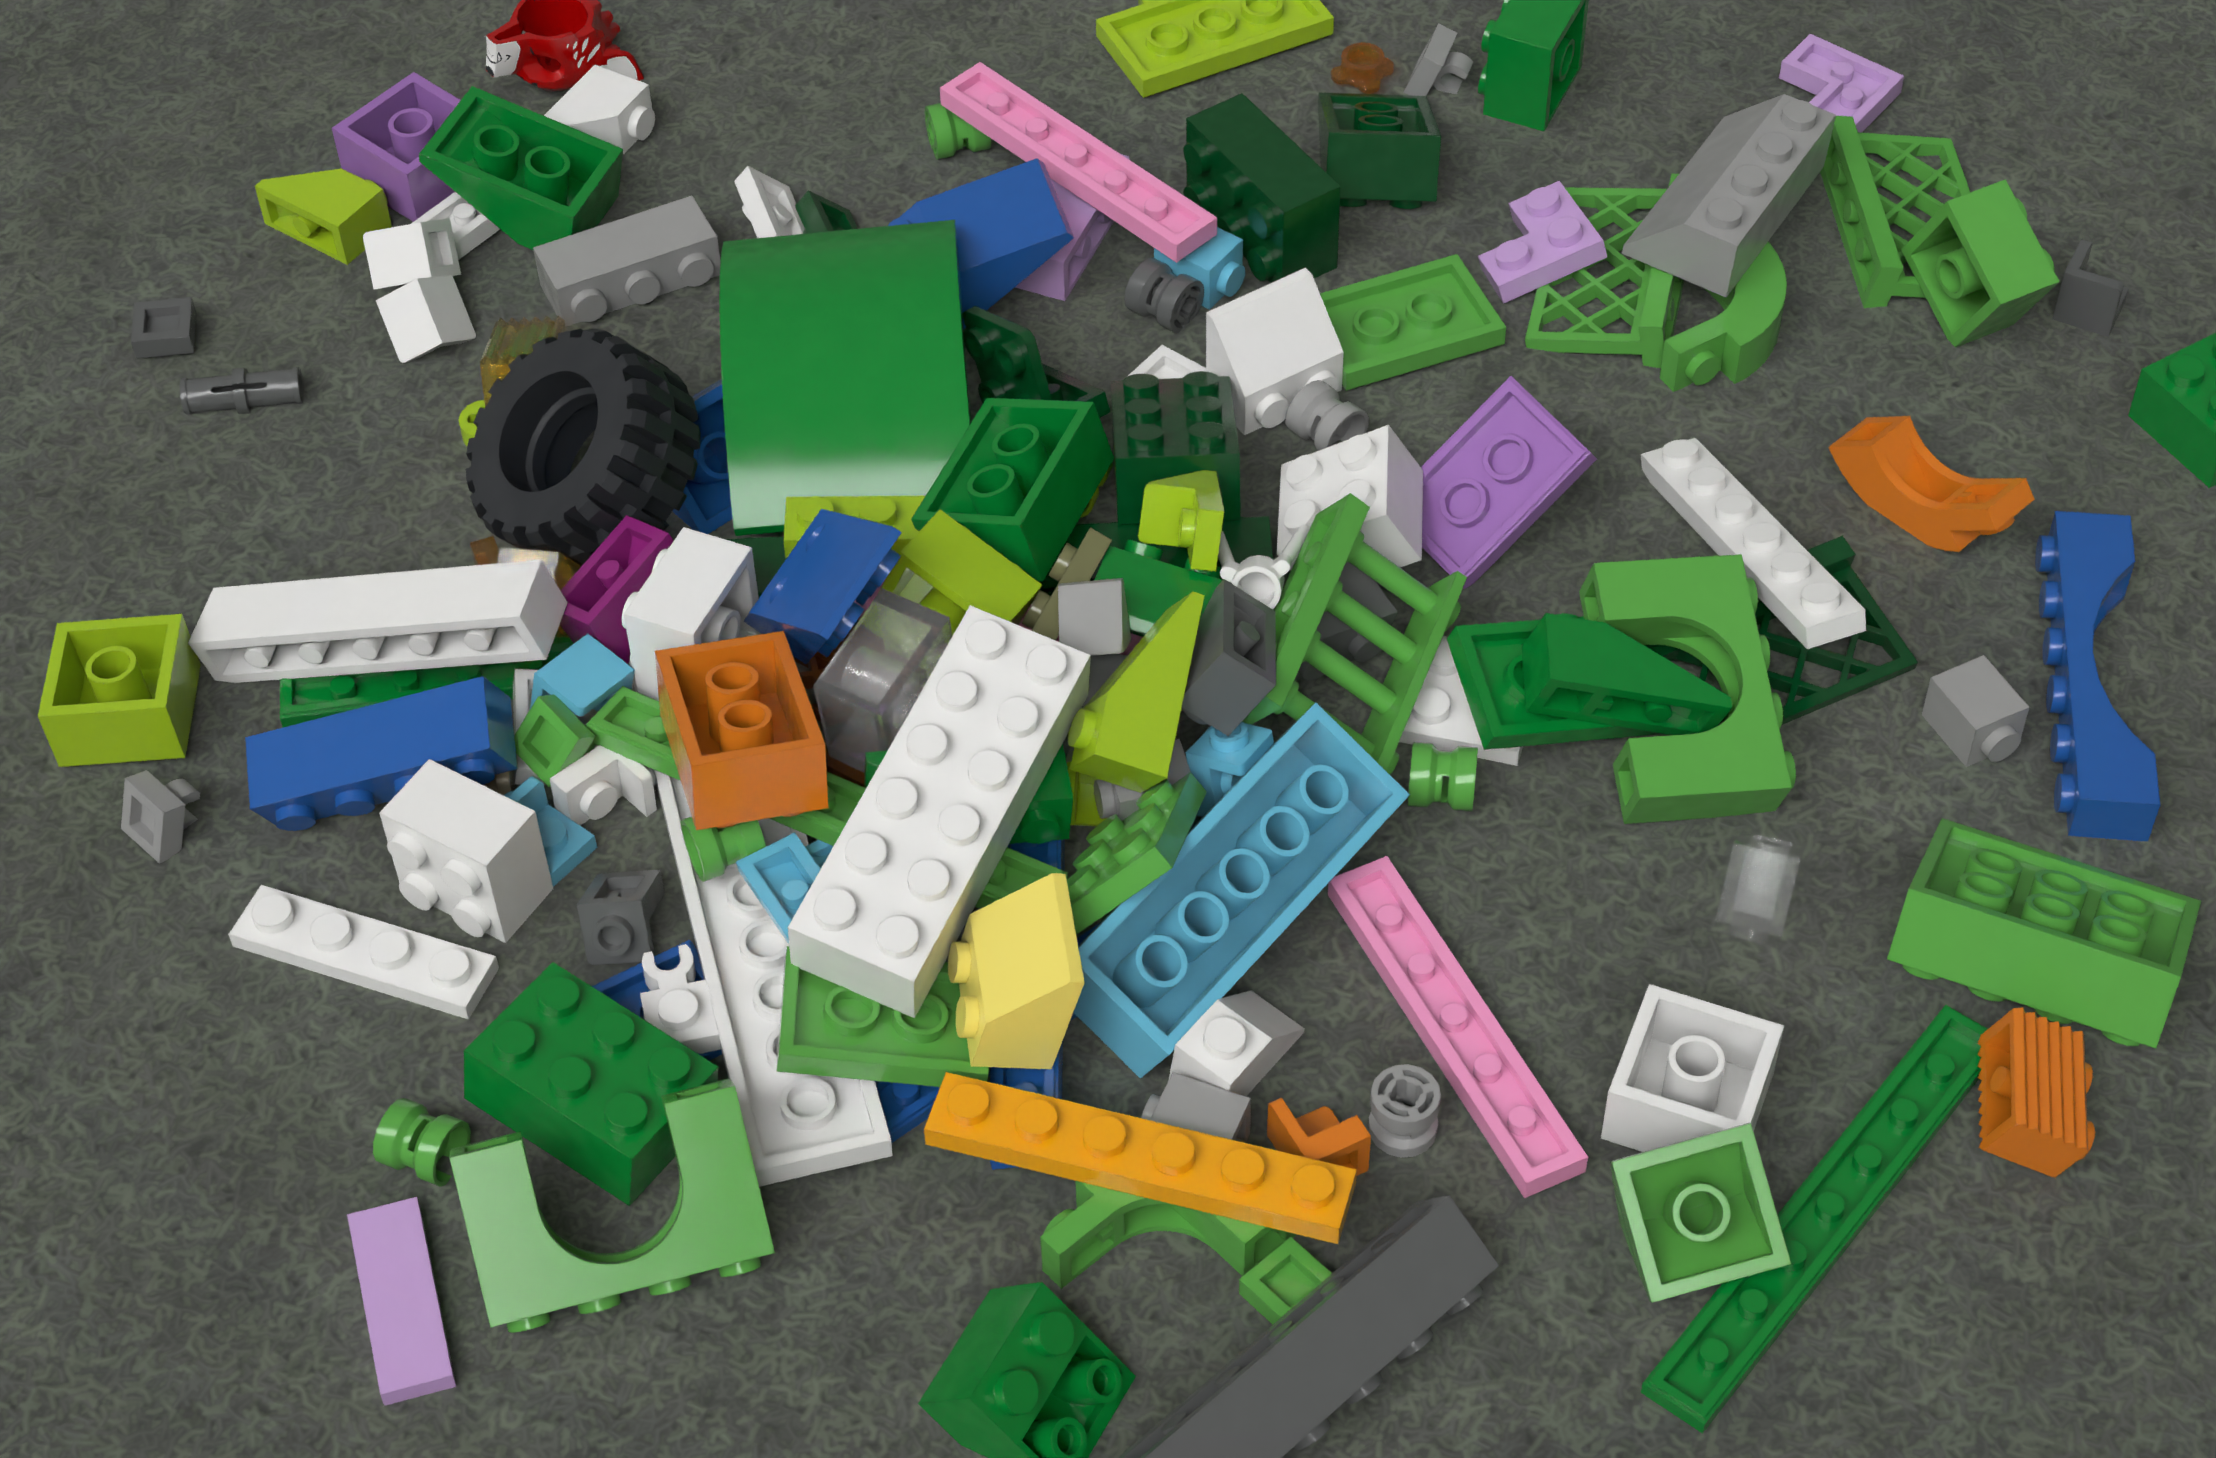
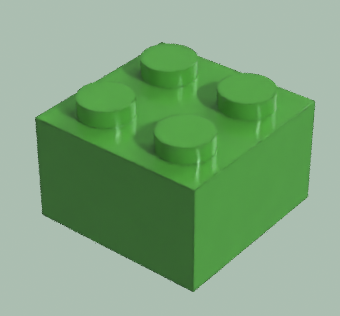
M2006 179L1947 201L1901 249L1944 334L1955 348L2013 326L2060 282L2054 272L2051 256L2041 247L2027 221V212L2024 205L2014 196Z

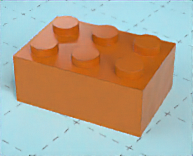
M784 631L655 651L660 715L696 830L713 827L726 828L743 822L779 816L792 817L804 812L829 808L825 742Z

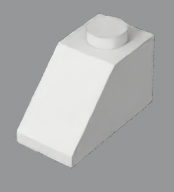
M594 65L544 115L623 149V154L638 139L645 140L652 132L655 123L649 84L598 65Z
M1253 991L1217 999L1175 1044L1169 1079L1172 1072L1247 1096L1300 1038L1305 1028Z

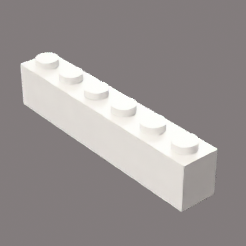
M542 560L213 588L188 644L214 680L231 683L546 660L566 609L567 601Z

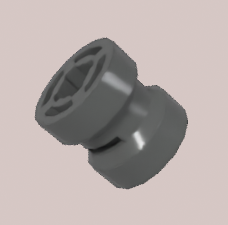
M1148 258L1141 262L1129 279L1124 297L1125 306L1142 317L1153 315L1157 318L1160 326L1174 333H1179L1199 313L1203 303L1204 285L1201 281L1187 274L1176 276L1172 274V270L1167 264L1155 258Z

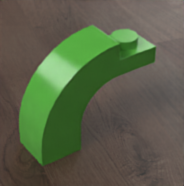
M1767 242L1727 297L1705 289L1723 307L1724 311L1665 340L1660 379L1673 392L1692 383L1698 386L1706 384L1720 370L1736 384L1757 371L1773 352L1780 333L1787 281L1783 264L1769 242Z
M1075 1181L1077 1208L1075 1210L1066 1209L1055 1216L1046 1227L1044 1234L1040 1236L1042 1271L1062 1289L1111 1249L1128 1238L1147 1232L1172 1231L1192 1236L1206 1243L1243 1276L1289 1237L1294 1238L1296 1234Z

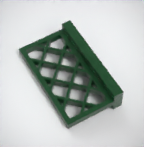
M1843 535L1810 548L1807 551L1865 609L1866 631L1849 637L1845 656L1818 647L1806 649L1799 641L1767 632L1769 621L1776 618V616L1758 598L1755 618L1757 625L1760 624L1758 629L1759 635L1764 634L1766 636L1770 650L1797 658L1792 678L1767 671L1771 689L1788 693L1785 705L1782 707V725L1915 669L1918 664L1914 655L1852 569L1851 565L1856 554ZM1860 639L1882 646L1893 660L1876 666L1854 659L1853 655L1857 640ZM1644 645L1670 661L1678 659L1700 666L1701 670L1698 678L1706 681L1709 668L1693 655L1671 646ZM1805 661L1840 671L1838 683L1828 688H1823L1800 681ZM1849 673L1856 675L1852 678L1847 679ZM1796 695L1804 697L1794 702Z

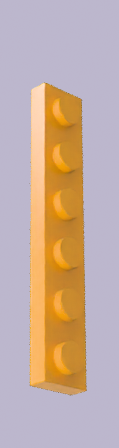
M949 1072L945 1073L924 1127L926 1145L1334 1244H1339L1356 1186L1357 1169Z

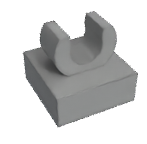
M1438 23L1418 58L1403 93L1412 96H1426L1431 86L1434 85L1438 91L1457 94L1463 81L1458 77L1466 79L1473 64V61L1467 55L1460 52H1449L1457 32Z
M147 770L126 777L124 782L121 829L158 863H162L182 850L183 830L198 820L185 806L190 802L200 799V792L185 779H176L164 786Z

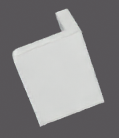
M450 218L366 232L363 235L373 289L404 285L418 278L461 275Z
M453 275L418 278L376 300L399 361L402 363L418 359L439 347L462 344L476 338V333Z

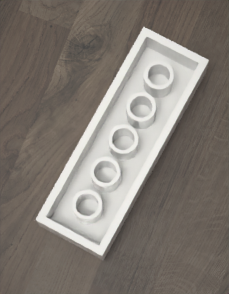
M971 605L969 606L788 926L791 964L910 1017H916L949 955L952 942L957 941L968 920L969 914L972 913L1065 740L1074 716L1082 708L1088 697L1090 654Z

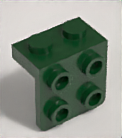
M973 306L963 312L966 326L964 343L977 365L981 379L978 392L982 403H984L986 398L1094 402L1099 418L1110 413L1105 391L1042 363L1036 339L1029 329L977 306Z

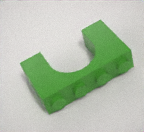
M1742 554L1594 563L1579 591L1584 619L1607 623L1643 645H1666L1693 655L1710 669L1716 677L1722 692L1729 695L1732 701V709L1725 716L1724 722L1711 730L1695 734L1628 738L1613 763L1624 824L1716 818L1776 811L1794 787L1796 769L1792 754L1789 751H1784L1780 734L1783 721L1782 703L1778 693L1771 692L1767 673L1770 665V647L1764 634L1759 635L1755 618L1758 605L1757 587L1754 579L1746 576Z
M730 1078L661 1096L678 1165V1196L674 1209L663 1227L646 1242L626 1251L616 1253L586 1251L568 1243L550 1227L543 1216L537 1200L521 1131L450 1149L451 1167L490 1328L506 1324L510 1333L534 1329L551 1321L549 1312L575 1305L578 1306L580 1314L603 1311L621 1303V1293L647 1286L650 1295L675 1292L692 1284L690 1275L718 1268L720 1277L744 1274L762 1266L760 1257L775 1253L736 1088Z

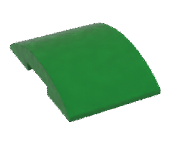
M955 220L723 241L719 291L720 352L726 452L735 536L784 532L786 497L926 496L971 424Z

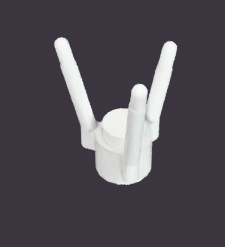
M1305 524L1301 525L1276 559L1273 560L1267 556L1256 555L1248 557L1240 564L1234 561L1225 534L1221 531L1218 553L1222 566L1220 576L1274 610L1282 594L1285 581L1284 575L1290 570L1291 563L1301 550L1310 527Z

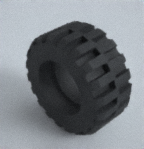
M580 328L558 333V339L555 337L544 338L532 345V353L529 355L520 354L508 365L511 371L503 380L497 378L488 391L492 396L485 409L479 408L473 422L477 427L474 438H469L466 452L468 459L471 461V467L466 468L467 485L469 491L473 493L470 498L478 517L484 521L486 528L496 537L558 570L564 569L573 574L581 568L626 515L665 531L669 526L666 522L667 518L674 509L680 510L687 497L683 493L688 480H694L698 466L696 459L693 458L694 450L700 449V429L698 425L693 423L699 419L693 397L688 393L687 385L679 375L622 338L614 336L605 330L595 328L587 330ZM595 430L594 437L586 454L570 473L578 451L589 435Z

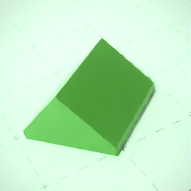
M1751 1123L1610 1161L1619 1222L1651 1303L1791 1264Z

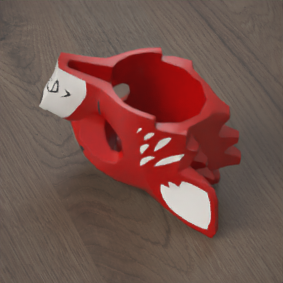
M521 0L514 9L510 21L486 35V71L493 77L516 74L537 88L546 91H564L572 88L594 65H598L638 81L644 79V75L635 57L630 52L620 50V47L612 44L613 39L621 29L616 22H612L614 17L609 10L601 12L602 5L598 0Z

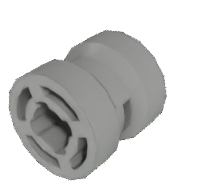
M1316 380L1304 386L1295 395L1288 407L1285 424L1298 437L1305 440H1314V445L1317 451L1330 447L1338 440L1343 442L1356 435L1365 434L1369 425V417L1364 410L1349 401L1341 402L1338 392L1327 383Z
M1404 1064L1389 1067L1374 1079L1370 1093L1369 1133L1375 1145L1385 1153L1400 1158L1414 1157L1427 1151L1435 1142L1438 1132L1437 1116L1440 1109L1441 1093L1439 1084L1432 1074L1421 1067Z

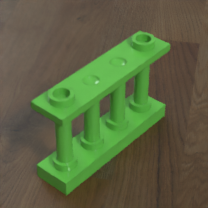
M1350 493L1317 513L1282 590L1280 600L1274 608L1276 617V685L1242 722L1252 725L1272 713L1278 715L1282 712L1297 721L1314 705L1315 702L1298 691L1299 684L1295 681L1301 664L1306 661L1373 708L1362 735L1325 709L1323 710L1391 775L1399 760V754L1395 750L1444 632L1452 626L1460 613L1461 604L1458 602L1467 577L1456 571L1429 587L1413 578L1363 541L1364 534L1360 529L1370 507ZM1347 562L1414 609L1404 634L1342 591L1343 583L1338 579ZM1328 611L1394 658L1383 684L1320 640L1321 633L1317 630V627L1324 612Z

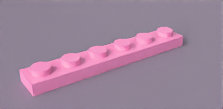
M977 63L940 87V100L943 107L1025 162L1038 158L1045 164L1052 180L1176 263L1217 235L1216 216L983 63Z
M1388 856L1335 876L1328 883L1329 898L1524 1199L1585 1173L1588 1161L1587 1154Z

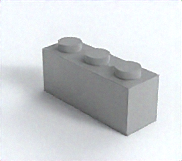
M693 196L533 247L540 286L563 327L579 322H593L606 313L633 304H646L662 294L686 286H700L710 278L720 275L721 260L717 235Z

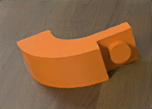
M1910 416L1867 417L1828 447L1845 479L1868 506L1926 545L1936 549L1960 552L1979 535H1992L2001 532L2014 523V516L2035 500L2026 478H1971L1945 466L1922 442Z

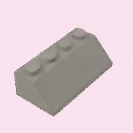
M1783 94L1724 116L1623 245L1622 254L1723 297H1727L1824 167L1836 114L1813 106L1807 101L1798 100Z

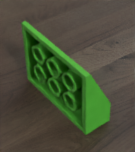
M1941 818L1908 889L1887 960L1902 964V967L1907 972L1923 979L1934 980L1941 977L1968 986V989L1973 994L1986 1000L2000 1002L2007 999L2034 1008L2037 1014L2041 1017H2047L2052 1022L2059 1021L2061 1024L2077 1022L2101 1030L2104 1036L2118 1044L2126 1046H2139L2143 1044L2156 1049L2182 976L2201 900Z

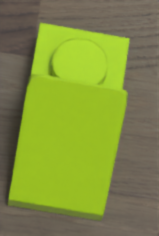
M1202 470L1151 481L1146 484L1138 534L1139 541L1146 544L1185 547L1188 550L1191 569L1216 571L1224 517V507L1216 471Z

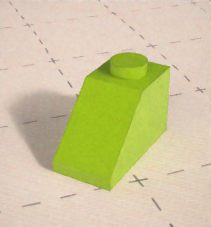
M342 168L262 179L255 185L266 225L346 265L365 250L364 233L392 227L387 207L388 201L383 188L371 180H364Z

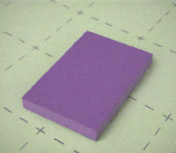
M1510 376L1421 467L1423 470L1422 548L1449 575L1459 571L1466 576L1467 579L1463 586V589H1466L1474 584L1597 460L1596 457Z

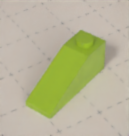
M1193 591L1169 607L1084 708L1078 710L1071 723L1068 735V744L1074 747L1070 770L1139 793L1148 790L1168 777L1205 595Z

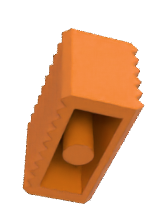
M2023 1007L2013 1008L1981 1034L1977 1043L1981 1046L1978 1052V1056L1981 1057L1978 1067L1981 1068L1978 1078L1982 1080L1978 1088L1982 1092L1978 1100L1982 1103L1978 1111L1982 1115L1979 1121V1125L1982 1126L1979 1137L1982 1138L1979 1148L1985 1152L2056 1178L2088 1154L2095 1138L2094 1124L2087 1120L2086 1094L2092 1083L2093 1070L2091 1065L2085 1062L2083 1031L2072 1032L2071 1026L2060 1027L2059 1021L2049 1022L2047 1017L2037 1018L2035 1012L2025 1013Z

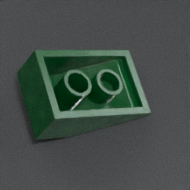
M1318 93L1321 168L1341 186L1340 206L1360 207L1366 205L1367 199L1389 200V205L1393 207L1414 209L1421 207L1422 201H1437L1441 133L1427 96Z

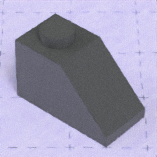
M1223 579L1216 587L1199 621L1182 710L1193 721L1203 725L1209 724L1229 736L1276 685V617L1273 609Z

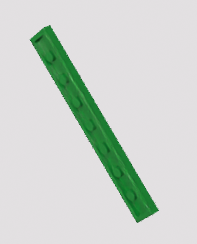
M1948 1005L1942 1008L1777 1214L1791 1264L1722 1283L1642 1383L1641 1393L1702 1434L1977 1083L1981 1068L1978 1067L1981 1059L1978 1056V1052L1981 1046L1977 1043L1981 1034L1987 1030L1986 1027Z

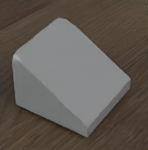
M1123 578L1060 583L1058 585L1060 643L1091 656L1118 654L1126 650L1131 642V633Z

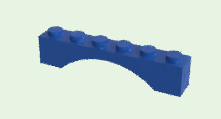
M2055 511L2049 535H2040L2038 538L2035 567L2037 572L2047 573V581L2042 582L2040 589L2039 615L2040 618L2051 619V627H2047L2044 634L2043 663L2044 665H2054L2055 675H2050L2046 694L2047 712L2057 713L2059 716V724H2054L2051 733L2050 757L2052 762L2062 763L2063 774H2058L2055 783V812L2066 813L2068 836L2148 842L2160 807L2155 753L2131 732L2112 707L2099 680L2093 654L2094 633L2105 616L2124 599L2135 564L2131 516Z

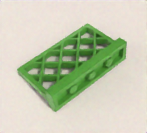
M1836 116L1825 164L1820 173L1863 307H1886L1891 296L1926 298L1915 276H1905L1903 271V264L1907 260L1901 249L1908 241L1892 232L1889 226L1894 223L1910 234L1915 235L1926 222L1911 214L1908 210L1915 206L1932 217L1944 205L1928 194L1930 191L1936 189L1953 198L1970 193L1952 139L1861 133L1857 131L1853 117ZM1865 153L1878 154L1890 163L1883 167L1867 157ZM1939 155L1943 166L1935 170L1917 159L1916 156ZM1902 169L1923 183L1916 187L1895 173ZM1883 186L1903 200L1895 204L1879 194L1877 188Z
M1671 173L1669 186L1679 174ZM1565 187L1578 206L1599 210L1598 213L1587 218L1596 231L1613 222L1622 228L1623 231L1604 241L1607 258L1537 288L1525 337L1526 348L1558 353L1642 355L1643 366L1661 368L1664 342L1666 339L1673 337L1684 280L1636 259L1628 260L1619 251L1623 250V245L1643 221L1636 222L1627 214L1636 209H1652L1667 189ZM1603 260L1608 261L1615 267V269L1597 279L1586 271ZM1570 278H1574L1583 286L1564 298L1552 288ZM1628 279L1640 287L1621 299L1610 291ZM1595 298H1598L1607 306L1588 318L1577 309ZM1562 316L1574 325L1563 332L1542 331L1543 325ZM1619 318H1622L1632 327L1631 334L1605 333L1602 330L1603 327Z

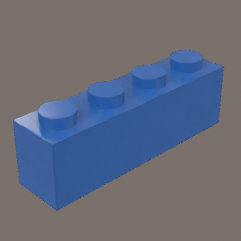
M484 676L245 737L250 810L270 821L277 828L286 831L308 829L315 825L317 819L337 814L359 816L372 812L375 809V805L391 801L429 759L481 785L494 780L496 774L517 769L511 698Z

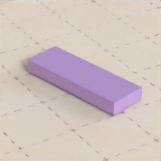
M414 1197L347 1214L377 1380L384 1406L456 1387L418 1198Z

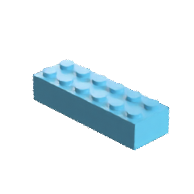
M1315 703L1189 831L1173 868L1115 907L1079 944L1078 948L1085 983L1073 1013L1139 1078H1142L1173 1052L1175 1044L1217 999H1221L1410 794L1330 715Z

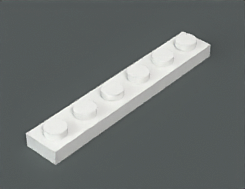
M1696 438L1674 440L1668 442L1662 448L1641 454L1642 470L1649 482L1719 556L1742 554L1746 576L1754 579L1758 598L1806 649L1866 631L1865 609Z

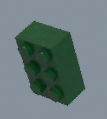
M1243 93L1187 117L1186 144L1183 147L1186 161V187L1183 194L1216 216L1218 228L1243 239V256L1247 259L1254 276L1260 281L1268 280L1272 283L1304 268L1313 275L1314 279L1336 269L1338 265L1341 186Z
M1197 371L1189 373L1183 378L1158 379L1150 374H1133L1127 376L1124 380L1111 381L1112 438L1118 525L1140 524L1144 488L1149 482L1202 470L1216 471L1224 507L1223 520H1241L1240 451L1230 377H1218L1212 372Z

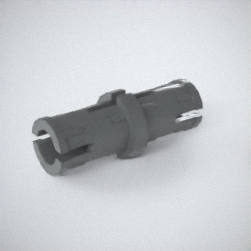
M245 367L234 368L232 375L180 379V398L186 415L236 409L238 414L250 413L251 407L290 403L303 404L304 383L299 367L249 373Z

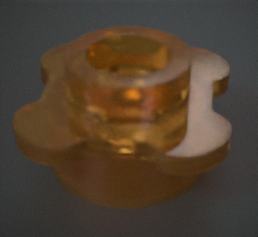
M1365 42L1354 43L1343 50L1341 65L1331 70V79L1336 84H1349L1359 88L1362 93L1371 94L1380 90L1381 80L1393 73L1394 64L1390 59L1385 58L1384 52L1378 46Z

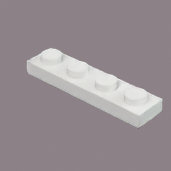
M264 885L259 887L228 934L233 947L465 1019L470 1018L499 969L497 958L494 955Z

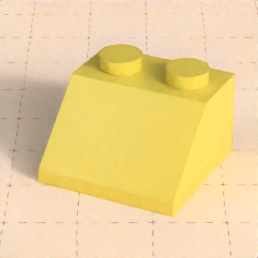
M1051 873L969 914L961 941L952 942L950 946L948 976L951 983H959L960 997L956 1008V1032L959 1038H967L971 1067L1052 1069L1085 983L1066 874Z

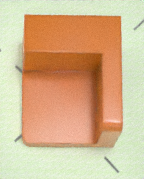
M1282 1098L1268 1103L1267 1136L1277 1151L1357 1169L1356 1176L1369 1171L1371 1135L1358 1115L1339 1122L1333 1111L1329 1107L1324 1106L1295 1118Z

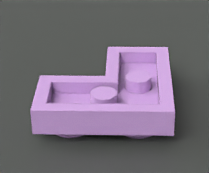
M1809 34L1782 61L1779 79L1816 95L1809 102L1813 106L1836 114V116L1853 117L1857 131L1862 133L1901 93L1904 75Z
M1557 181L1546 187L1537 188L1528 195L1508 203L1512 219L1524 236L1506 241L1499 247L1478 256L1482 271L1504 304L1607 258L1604 241L1562 183Z

